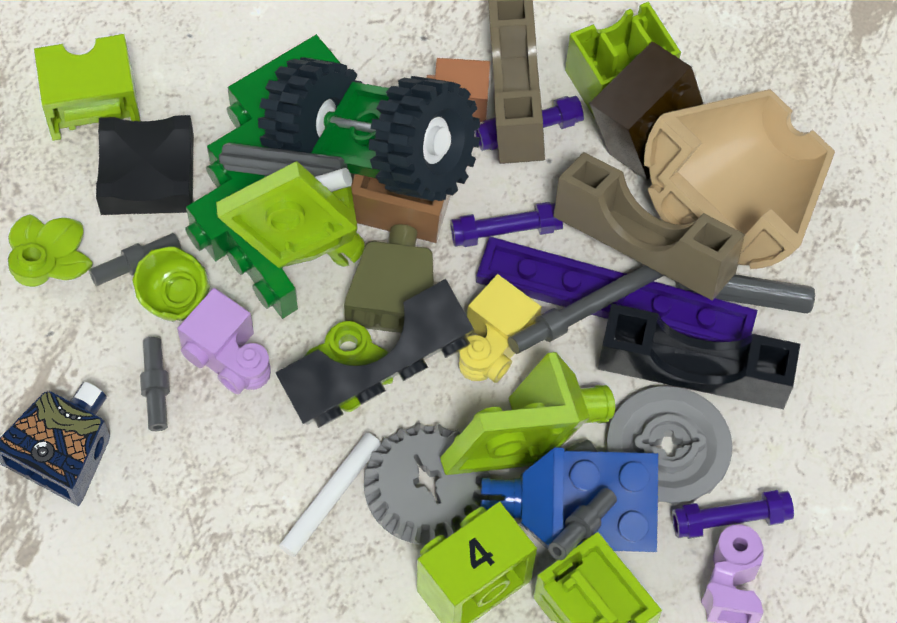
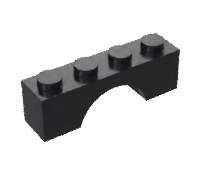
M444 279L403 302L405 319L402 334L395 347L380 360L361 366L345 365L334 361L317 349L277 371L276 375L302 423L308 425L315 421L318 428L344 415L340 406L357 398L362 405L384 393L386 390L382 383L398 374L403 381H406L426 370L428 366L425 360L442 351L444 357L447 358L469 346L470 342L467 336L475 331L448 281Z
M611 303L598 370L784 410L794 386L801 344L752 334L744 339L732 342L700 340L675 331L661 319L659 313Z

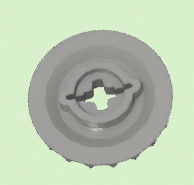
M659 386L636 393L618 408L610 422L606 450L608 452L659 453L658 503L667 502L676 506L686 501L694 503L699 497L707 493L710 494L717 484L723 480L732 457V437L724 417L706 398L688 389ZM663 437H671L673 444L681 445L683 448H677L675 455L668 457L664 449L657 448L656 446L662 444Z
M419 422L413 428H400L390 438L384 437L376 452H372L368 466L365 469V498L373 517L393 536L421 545H426L440 535L448 538L462 528L460 524L466 516L481 507L482 500H488V495H481L482 478H490L488 471L445 475L440 457L451 446L455 437L460 434L458 429L451 431L443 428L439 423L435 426H424ZM419 467L422 468L423 472L426 471L429 477H439L435 481V496L439 503H436L432 492H428L425 486L416 488L415 485L419 483Z

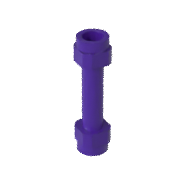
M575 95L555 99L553 107L542 110L543 128L559 124L561 129H565L583 121L584 113L579 98ZM496 117L484 120L480 124V128L475 130V136L480 138L479 147L482 151L498 149Z
M544 202L535 204V211L480 220H475L473 214L459 216L458 219L450 220V227L454 246L469 247L478 245V238L533 229H538L540 235L554 233L555 230L563 229V222L554 217L555 203Z
M778 490L762 492V500L701 510L697 503L682 505L681 508L672 510L673 527L677 538L687 537L688 539L703 537V529L762 519H765L768 526L783 524L784 521L794 518V507L789 491L778 492Z

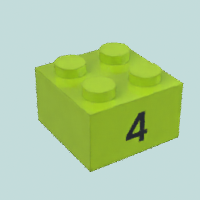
M500 501L488 510L485 507L477 508L464 518L460 524L461 529L448 538H445L444 535L437 536L420 551L421 557L417 559V592L441 623H473L532 580L537 547Z

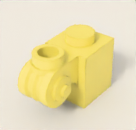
M499 274L468 305L467 318L474 328V333L477 335L467 337L470 345L459 352V369L461 374L471 381L480 382L489 378L494 383H497L501 380L512 364L510 358L515 354L509 347L508 337L535 323L536 317L541 315L542 306Z

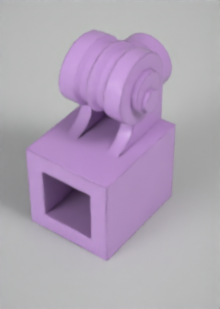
M213 288L177 328L182 347L181 352L193 365L199 368H203L206 365L219 374V381L235 394H240L244 389L255 390L261 388L270 379L271 369L268 353L263 346L257 343L245 344L254 334L251 313Z

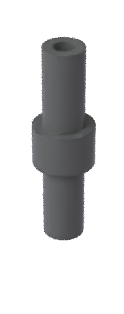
M172 233L142 247L137 243L121 250V256L89 269L91 279L95 286H99L126 273H130L133 276L138 262L151 250L168 246L181 249L179 240Z
M148 337L142 341L144 372L140 374L141 395L146 397L148 429L151 431H163L168 428L165 396L170 393L169 373L163 369L161 339L158 337Z
M607 488L601 489L586 506L577 507L566 519L565 529L548 547L550 554L555 559L564 560L580 542H584L601 527V519L617 502L614 492Z

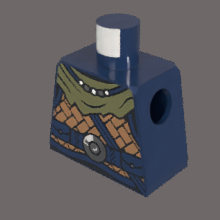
M83 382L70 401L51 391L42 393L0 437L1 465L79 507L110 439L105 421L96 415L107 399L105 393L87 382Z

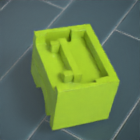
M649 1L639 6L638 15L633 16V11L629 9L625 11L618 22L608 28L596 29L594 24L571 33L569 36L565 71L593 117L594 114L589 103L652 41L680 59L681 51Z
M124 34L95 38L94 47L82 55L69 53L63 44L34 48L41 103L52 141L61 140L60 129L69 128V130H75L76 126L99 123L100 117H116L120 119L131 117V121H141L133 71Z
M599 532L574 548L564 560L556 561L537 576L533 599L548 618L557 623H658L662 613V609Z

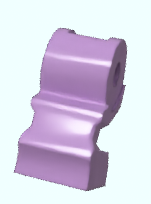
M742 524L727 527L720 535L713 554L715 566L701 600L702 605L706 609L707 622H760L763 615L761 600L754 591L738 590L735 587L754 580L763 560L762 541L757 532L751 527Z

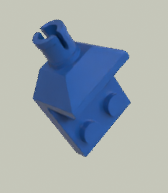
M553 448L520 474V478H514V480L482 478L481 495L503 496L504 500L500 502L513 518H519V524L547 549L552 541L565 529L566 519L577 507L586 506L601 489H610L616 495L617 502L603 516L601 527L597 532H599L613 551L657 552L659 453L564 451V448ZM482 500L481 507H485L488 510L499 501Z

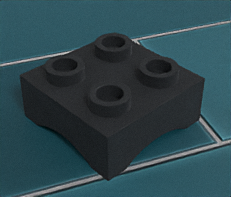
M178 115L156 121H130L116 117H100L98 127L99 165L96 183V200L100 214L187 213L186 206L193 203L194 133L191 116Z

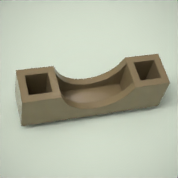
M488 0L499 163L544 161L543 117L533 0Z
M585 152L558 178L554 217L712 301L736 274L745 236L744 233L705 213L696 221L682 225L668 223L656 218L635 200L626 184L622 171Z

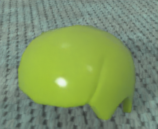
M173 246L151 250L138 262L132 280L139 303L153 315L171 322L185 320L207 296L210 288L206 270L200 262L191 254Z

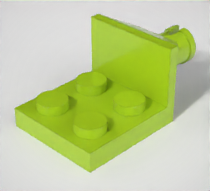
M298 161L216 202L218 218L278 268L312 261L326 253L337 265L346 267L349 266L348 259L341 253H344L355 263L361 257L365 248L364 239L356 232L358 228L351 186L331 192Z
M557 352L547 353L508 398L512 410L502 411L500 407H489L477 412L470 424L462 433L455 437L454 442L440 457L445 475L532 466L553 448L561 447L583 424L595 422L608 423L615 413L614 395L607 385L580 388L575 373Z

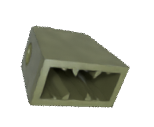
M403 224L394 225L390 228L388 243L371 241L366 244L345 299V321L356 322L366 329L402 333L405 319L403 302L434 285L433 253L428 248L415 247L418 234L415 228Z

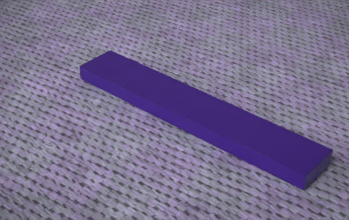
M489 237L477 273L476 283L487 286L499 274L530 298L566 307L627 274ZM654 281L612 303L659 313L661 319L675 331L692 338L712 342H732L750 336L758 311L716 298L712 301L701 294ZM611 304L592 315L608 319Z

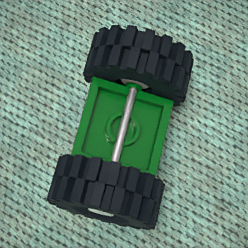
M300 57V60L291 59L287 61L288 67L280 66L275 71L278 80H269L265 87L270 94L268 99L261 98L259 108L265 109V116L258 118V128L265 129V134L260 137L261 145L264 147L342 157L344 163L348 165L350 173L377 178L379 183L386 184L385 189L390 192L430 201L445 200L446 194L453 196L458 191L456 183L464 184L469 177L465 171L467 166H474L476 157L472 156L473 147L479 148L480 138L474 137L475 130L480 128V118L473 117L472 114L477 110L475 101L468 100L471 94L467 89L460 88V84L411 76V78L404 77L398 80L399 87H381L364 84L362 81L355 80L358 74L353 69H347V65Z

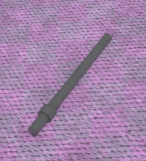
M644 265L561 310L553 308L537 316L534 324L508 337L509 347L515 354H519L543 340L551 342L566 334L569 326L665 275Z

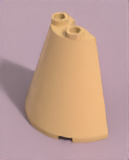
M771 89L664 113L658 118L649 134L644 154V166L649 167L652 185L648 188V191L662 221L678 225L689 224L705 213L744 233L745 236L738 265H749L751 270L779 263L801 246L835 150L813 129L805 133L795 129L791 123L793 110Z

